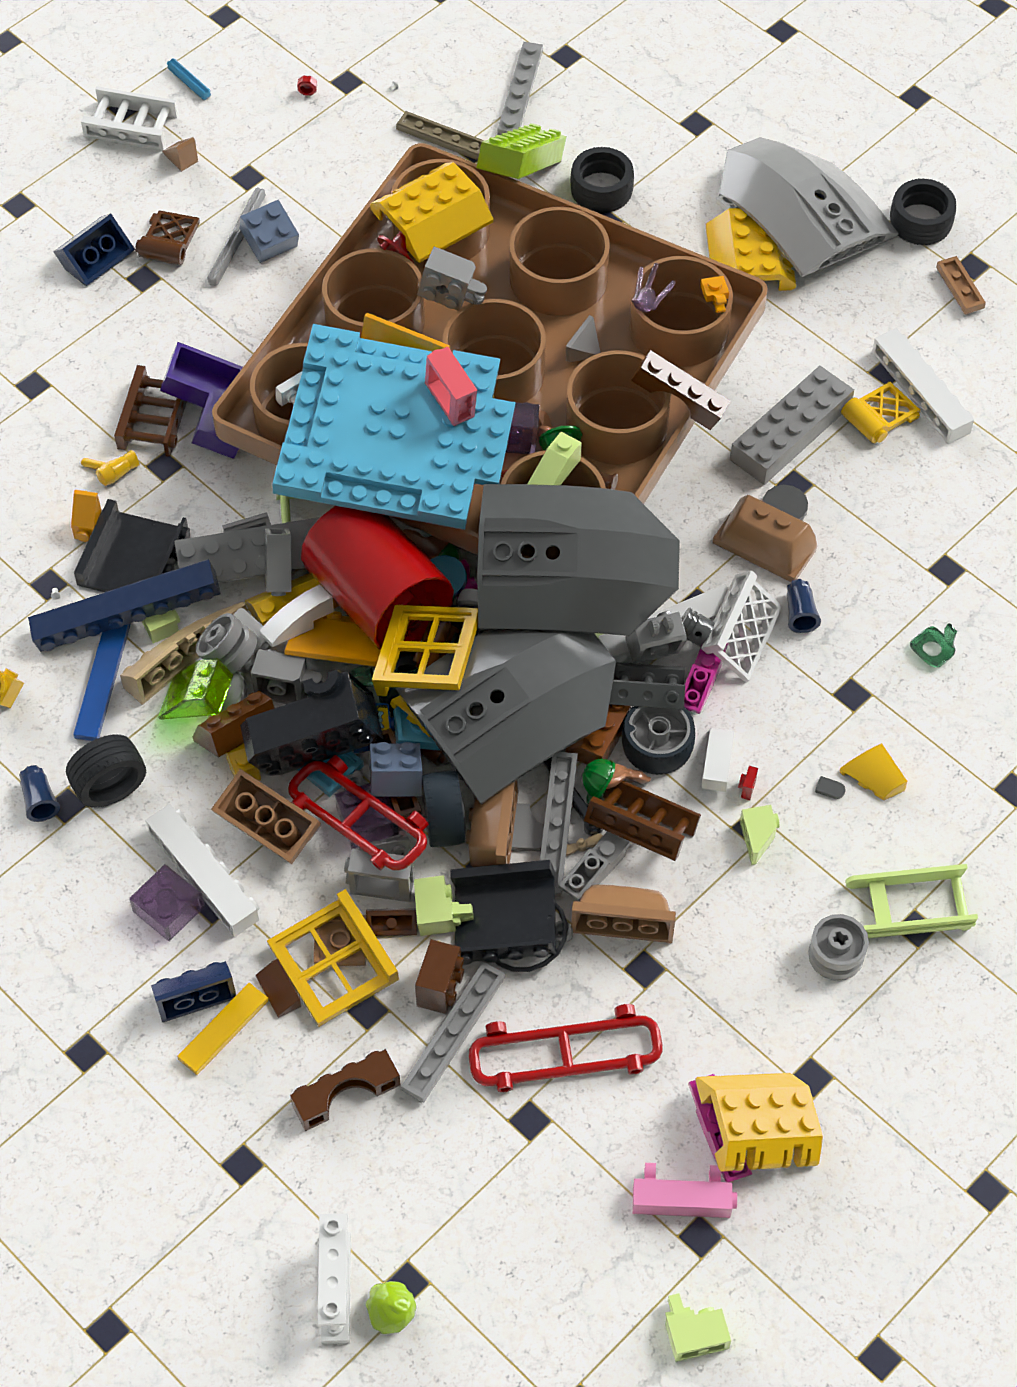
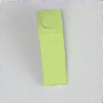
M560 432L547 448L528 484L561 485L581 460V442Z

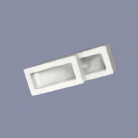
M321 585L304 592L279 610L261 628L260 635L274 647L314 629L313 621L334 612L333 597Z
M710 728L702 789L726 792L735 731Z

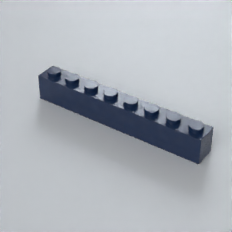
M208 559L30 616L28 621L31 637L40 652L50 651L55 647L72 644L89 636H97L111 629H119L123 625L141 622L146 617L162 615L173 609L188 607L198 601L210 600L214 596L220 595L221 592L216 571Z

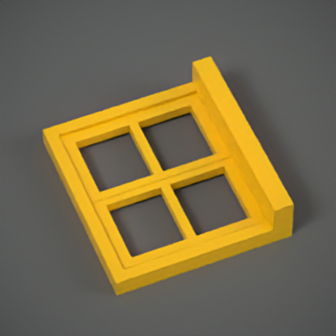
M395 605L372 677V683L377 696H387L389 687L460 690L478 627V608ZM409 620L433 621L427 642L404 641ZM440 621L464 622L458 643L434 642ZM400 651L424 652L417 674L394 673ZM430 652L455 653L449 675L424 674Z
M346 889L337 893L338 900L267 940L270 949L275 957L279 959L289 980L318 1027L399 980L398 970ZM340 916L355 941L331 955L315 929ZM311 933L326 958L301 972L286 946ZM361 950L377 976L352 990L337 963ZM332 967L348 993L323 1007L307 981Z

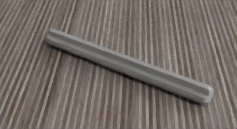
M255 188L241 216L261 206L266 196L263 188ZM240 217L207 277L209 284L215 286L219 284L244 237L239 229Z

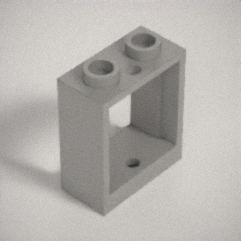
M265 529V586L267 592H271L273 596H285L286 592H291V533L289 529Z
M352 848L351 857H346L344 872L347 873L346 884L350 886V894L410 902L414 885L413 863L403 870H391L385 866L380 871L370 862L372 856L364 850ZM387 853L394 860H400L405 857L403 855Z

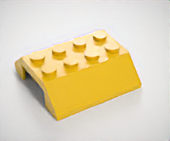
M454 162L445 163L430 171L428 175H422L418 179L394 190L392 194L385 195L381 199L370 203L372 212L380 221L383 220V212L406 236V249L419 263L429 258L433 247L444 250L494 222L480 189Z
M729 208L706 223L709 258L758 277L763 281L779 280V291H790L796 288L795 272L791 269L793 265L768 234L740 208Z
M773 1073L701 1076L695 1078L701 1104L713 1103L724 1144L715 1153L717 1165L721 1172L743 1170L746 1156L747 1166L750 1170H756L757 1168H788L792 1163V1157H794L793 1160L796 1167L817 1166L819 1164L823 1134L810 1088L793 1074Z

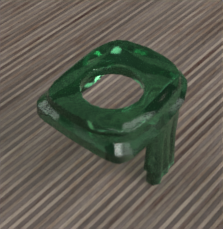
M948 623L944 628V634L936 627L930 626L911 640L910 647L928 665L941 667L955 654L954 641L957 630H955L951 623ZM936 642L941 647L940 654L936 656L928 655L923 651L924 644Z

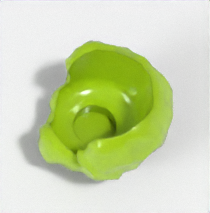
M394 1281L378 1283L372 1286L369 1292V1299L366 1301L371 1325L375 1330L380 1331L381 1334L399 1333L411 1322L417 1309L413 1294L404 1284Z

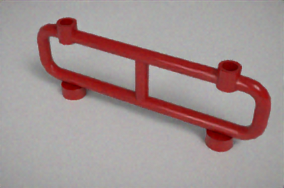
M334 755L327 763L323 761L310 762L291 779L288 786L289 795L293 799L291 803L302 810H309L372 856L370 862L378 870L381 871L385 866L391 870H403L409 867L425 850L427 837L423 830L429 825L425 818L418 812L413 811L406 820L343 775L348 770V767L338 756ZM316 770L321 771L361 799L362 802L341 822L313 802L305 793L298 791V786L312 772ZM372 807L416 838L417 843L404 858L394 860L384 850L378 849L351 829L352 825Z
M622 1004L614 1008L616 1019L513 1033H507L505 1022H491L485 1026L487 1036L478 1038L472 1043L468 1057L471 1074L478 1084L489 1087L497 1086L498 1092H509L513 1090L514 1083L623 1068H627L628 1074H639L644 1071L643 1066L655 1063L660 1058L663 1052V1043L658 1024L652 1018L641 1015L636 1016L633 1004ZM636 1026H645L650 1031L652 1051L649 1054H631L625 1058L573 1065L569 1041L570 1035ZM555 1037L559 1039L563 1066L516 1073L500 1072L494 1076H486L481 1071L479 1051L484 1047Z

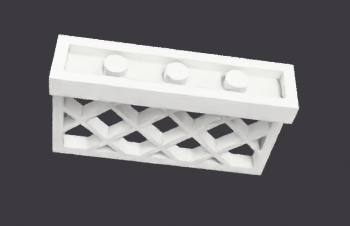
M752 570L734 576L714 619V627L701 647L706 654L714 653L744 682L750 680L782 609V606L755 581L757 575ZM751 589L755 591L757 601L752 602ZM765 603L773 608L770 616H767ZM754 604H758L760 618H755ZM744 606H746L747 609V620H743L742 609ZM761 620L763 632L759 635L756 621ZM749 622L752 636L747 637L744 623ZM737 624L740 638L735 639L733 628ZM748 639H753L755 646L753 653H750ZM737 641H741L743 655H738ZM727 643H729L732 657H729L723 651ZM745 657V671L741 668L739 658Z

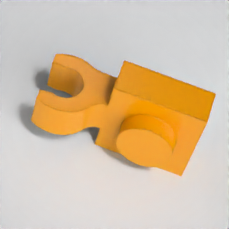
M724 276L701 279L700 286L706 302L713 301L716 313L726 312L724 304H727L726 299H729V290Z

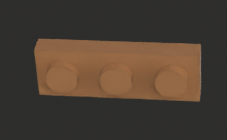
M957 256L937 262L936 268L964 314L985 308V300Z

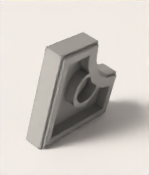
M517 803L512 850L541 851L544 824L535 819L530 811L529 804Z

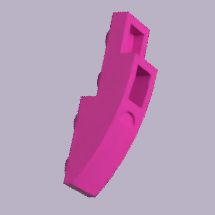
M729 643L726 644V646H725V648H724V650H723L725 653H726V650H727V647H728ZM701 648L685 682L684 707L698 714L701 713L722 666V661L714 653L706 654Z
M693 1080L688 1083L697 1108V1117L716 1161L715 1153L724 1144L713 1103L701 1104L697 1084ZM745 1157L743 1170L721 1172L726 1182H732L752 1175V1171L747 1166V1157Z

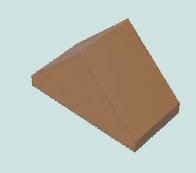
M194 137L178 141L162 151L181 172L198 162Z

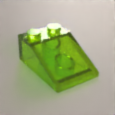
M218 658L196 661L172 678L158 718L164 720L219 714L233 674Z

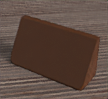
M416 908L366 909V922L375 936L417 935Z
M278 958L270 962L255 975L278 1018L301 1007L300 998Z

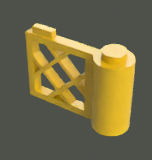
M888 382L860 399L856 397L850 399L843 406L841 414L870 442L880 443L887 437L888 431L906 421L911 423L918 419L921 409L896 386ZM889 391L895 396V399L883 397V393ZM867 402H878L879 408L872 407ZM883 403L895 405V409H884ZM898 406L907 407L910 411H898ZM882 415L893 416L894 420L888 423Z

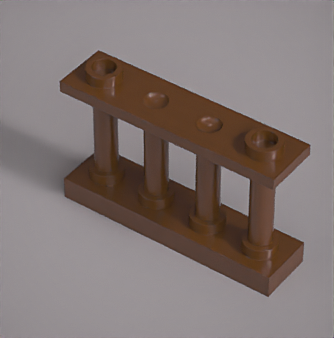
M136 366L114 434L116 446L119 450H126L128 443L132 442V440L163 444L165 456L170 457L172 449L177 446V432L187 401L179 398L172 400L145 396V389H149V387L161 389L163 382L160 379L150 378L147 375L146 366ZM143 405L172 408L173 411L171 418L141 414L139 413L140 406L143 407ZM138 422L168 426L165 435L137 432L133 430V427Z
M622 781L617 786L605 790L604 801L594 796L592 797L584 821L676 861L685 838L682 834L685 833L692 837L695 835L701 814L626 781ZM617 803L621 806L628 808V810L626 811L622 808L615 806L614 804ZM637 813H640V814H642V815H644V816H647V817H649V818H651V819H650V820H647V819H644V818H642V817H640V816H638V815H636V814H637ZM662 823L674 829L669 830L663 826H660L659 824Z

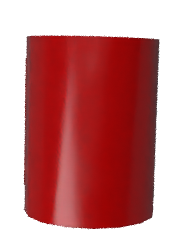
M335 505L312 526L302 545L301 560L306 569L379 650L382 648L395 605L451 607L454 590L450 581L388 515ZM409 620L404 641L420 642L429 621Z

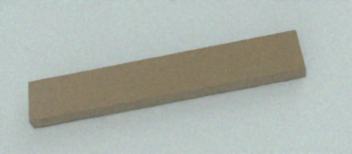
M408 111L404 112L396 124V130L478 160L481 143L485 141Z

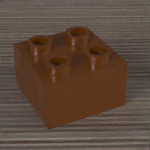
M430 939L415 983L417 1007L447 1014L449 1006H454L457 991H455L456 984H461L465 971L462 968L464 958L461 957V948L459 946Z

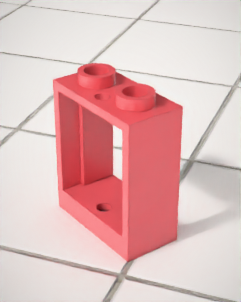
M449 347L434 350L426 359L425 384L452 425L455 426L475 417L477 389Z

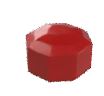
M303 75L298 79L297 90L303 95L311 96L317 92V80L312 76Z

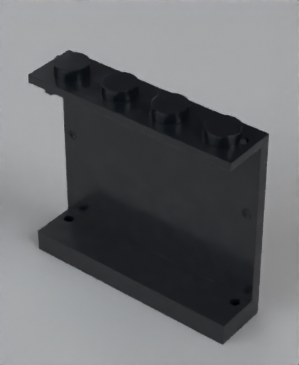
M107 499L75 568L74 576L77 586L108 592L173 571L174 564L178 560L174 541L188 539L190 536L187 519L183 517L178 526L119 512L117 501Z
M550 860L450 870V879L455 887V902L471 904L473 908L474 920L461 922V925L456 926L455 946L461 948V957L464 958L463 965H468L475 961L496 962L498 959L507 958L520 960L528 956L543 958L550 954H556L555 870Z

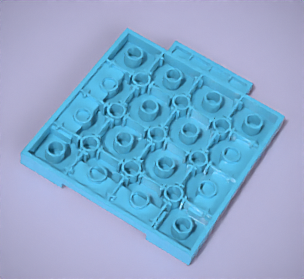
M313 324L285 442L282 444L272 483L273 494L465 530L474 485L499 484L512 424L515 402L493 398L500 359L453 350V355L477 389L475 417L453 426L425 384L426 359L432 351L360 338V332Z

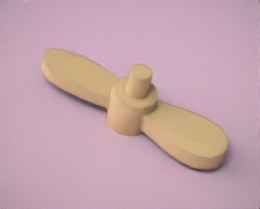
M595 834L585 840L580 838L577 843L568 844L566 856L576 851L584 852L587 847H595L603 835Z

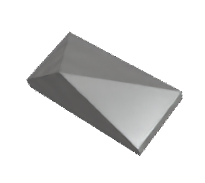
M589 315L566 345V361L568 362L585 360L600 353L594 317Z

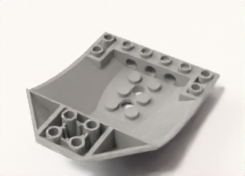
M762 137L727 151L719 196H724L749 215L776 243L801 277L897 237L899 234L864 190L846 173L827 160ZM814 193L823 194L825 199H817Z

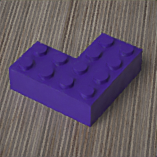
M177 342L160 391L202 407L192 438V444L234 459L239 448L225 443L217 437L212 409L243 366Z

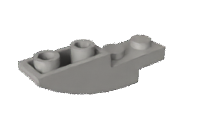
M606 832L593 849L589 848L559 884V888L579 901L583 893L590 886L600 884L625 857V851L632 842Z

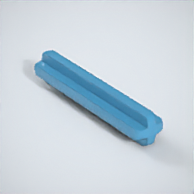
M172 58L167 62V68L200 98L206 100L211 96L210 89L176 59Z

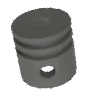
M688 608L681 617L686 638L701 647L709 637L715 622L702 614H698L697 611H693L692 608Z

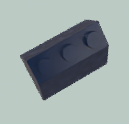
M109 213L99 217L54 250L53 253L67 272L87 286L132 253L135 248L113 215Z
M226 961L221 963L213 962L207 965L206 968L196 971L189 970L182 973L181 976L171 979L164 978L151 985L162 1023L231 1001L236 996L233 978Z

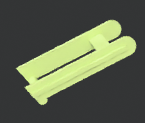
M967 864L854 875L845 880L846 887L850 889L869 887L876 924L863 926L868 933V938L955 929L966 931L974 927L978 919L977 914L968 915L961 877L968 869ZM951 879L958 916L892 923L885 886Z

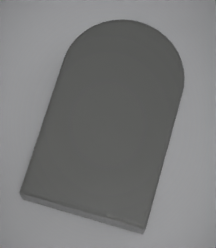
M820 776L815 792L834 799H840L845 794V786L838 781Z

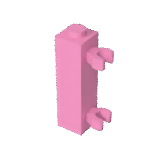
M645 1163L644 1179H634L633 1214L730 1218L732 1209H737V1192H732V1183L721 1182V1171L716 1165H710L709 1182L657 1180L656 1163Z

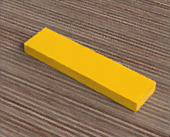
M248 983L177 1056L178 1060L198 1075L269 1001L268 997L251 983Z

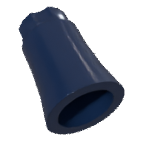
M795 579L787 585L788 627L795 633L812 632L821 624L813 592L808 581Z
M37 765L27 766L19 774L25 801L26 817L33 822L49 820L59 813L60 804L51 790L43 769Z

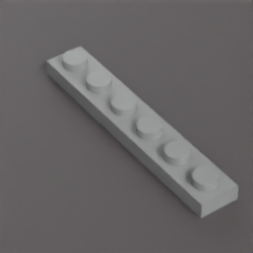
M523 41L497 129V135L513 131V129H518V127L522 126L543 53V44Z
M559 752L552 756L540 860H550L555 870V896L558 897L562 895V889L559 888V884L564 878L577 765V753Z
M482 962L402 1084L401 1091L423 1103L426 1101L504 981L505 973Z

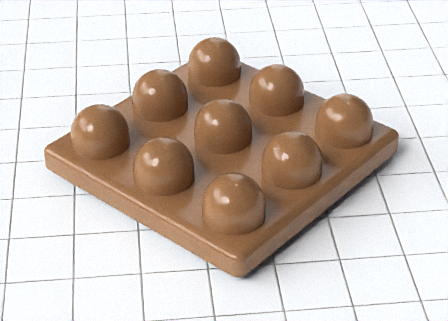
M418 143L408 148L212 409L215 432L220 440L277 465L282 444L285 442L294 404L288 402L281 407L276 401V387L303 371V361L313 324L360 332L361 338L364 316L366 313H369L450 345L452 353L453 350L500 359L494 398L515 402V409L502 471L508 470L503 479L500 477L499 484H528L546 452L543 451L539 444L538 432L540 426L537 421L539 410H544L548 414L553 428L570 425L580 428L583 433L580 440L581 460L561 486L607 489L599 472L609 475L615 473L618 474L615 490L632 492L644 504L696 421L690 418V410L680 398L662 391L650 393L631 381L640 362L651 350L715 391L763 315L768 288L766 283L758 277L508 176L476 168L477 164L431 145ZM454 162L480 189L494 220L493 223L444 249V251L472 261L476 266L472 279L480 281V283L487 286V292L484 295L482 304L477 305L464 301L462 308L458 311L417 295L428 258L419 263L409 252L408 255L413 260L411 262L399 253L381 249L377 241L379 235L393 240L400 230L383 212V220L380 221L370 208V203L377 199L390 195L394 190L399 189L405 184L418 179L422 175H428L433 169ZM724 276L729 290V299H726L727 304H724L726 312L716 313L713 301L706 302L700 286L701 279ZM588 316L594 317L600 353L585 360L566 361V345ZM474 485L465 530L400 517H390L478 556L479 522L484 485ZM526 546L521 551V555L524 558H531L535 554V549L531 546ZM555 546L549 547L546 551L547 558L551 560L557 559L560 555L559 548Z

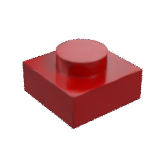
M749 766L747 774H741L738 788L742 789V799L751 800L757 780V767Z

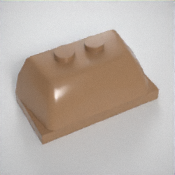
M750 495L739 499L713 537L712 542L790 582L798 579L817 549L816 536L808 523Z
M241 769L211 808L215 814L290 864H293L305 845L322 826L319 820Z
M518 780L482 805L475 797L474 807L469 809L471 830L467 829L466 844L469 845L470 865L472 867L510 864L519 793Z
M597 884L590 886L583 893L579 902L573 901L571 927L573 933L673 943L676 912L670 911L666 898L659 891Z

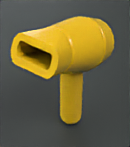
M133 450L109 462L89 458L81 460L82 466L96 469V476L104 486L116 482L131 469L140 465L137 455Z

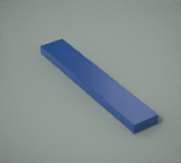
M131 623L123 625L119 629L102 632L73 735L75 739L93 741L100 738Z

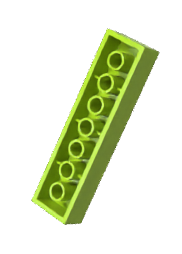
M530 123L529 126L518 127V129H513V131H507V133H501V135H496L482 141L476 168L520 179L560 162L567 136L561 135V131L556 129H549V131L541 130L542 126Z

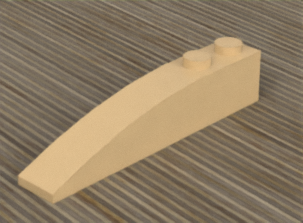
M240 602L201 618L177 631L156 645L152 650L145 652L135 664L128 666L120 675L123 688L142 705L200 658L196 653L197 642L213 620L226 613L234 615L240 608L247 611L246 604Z

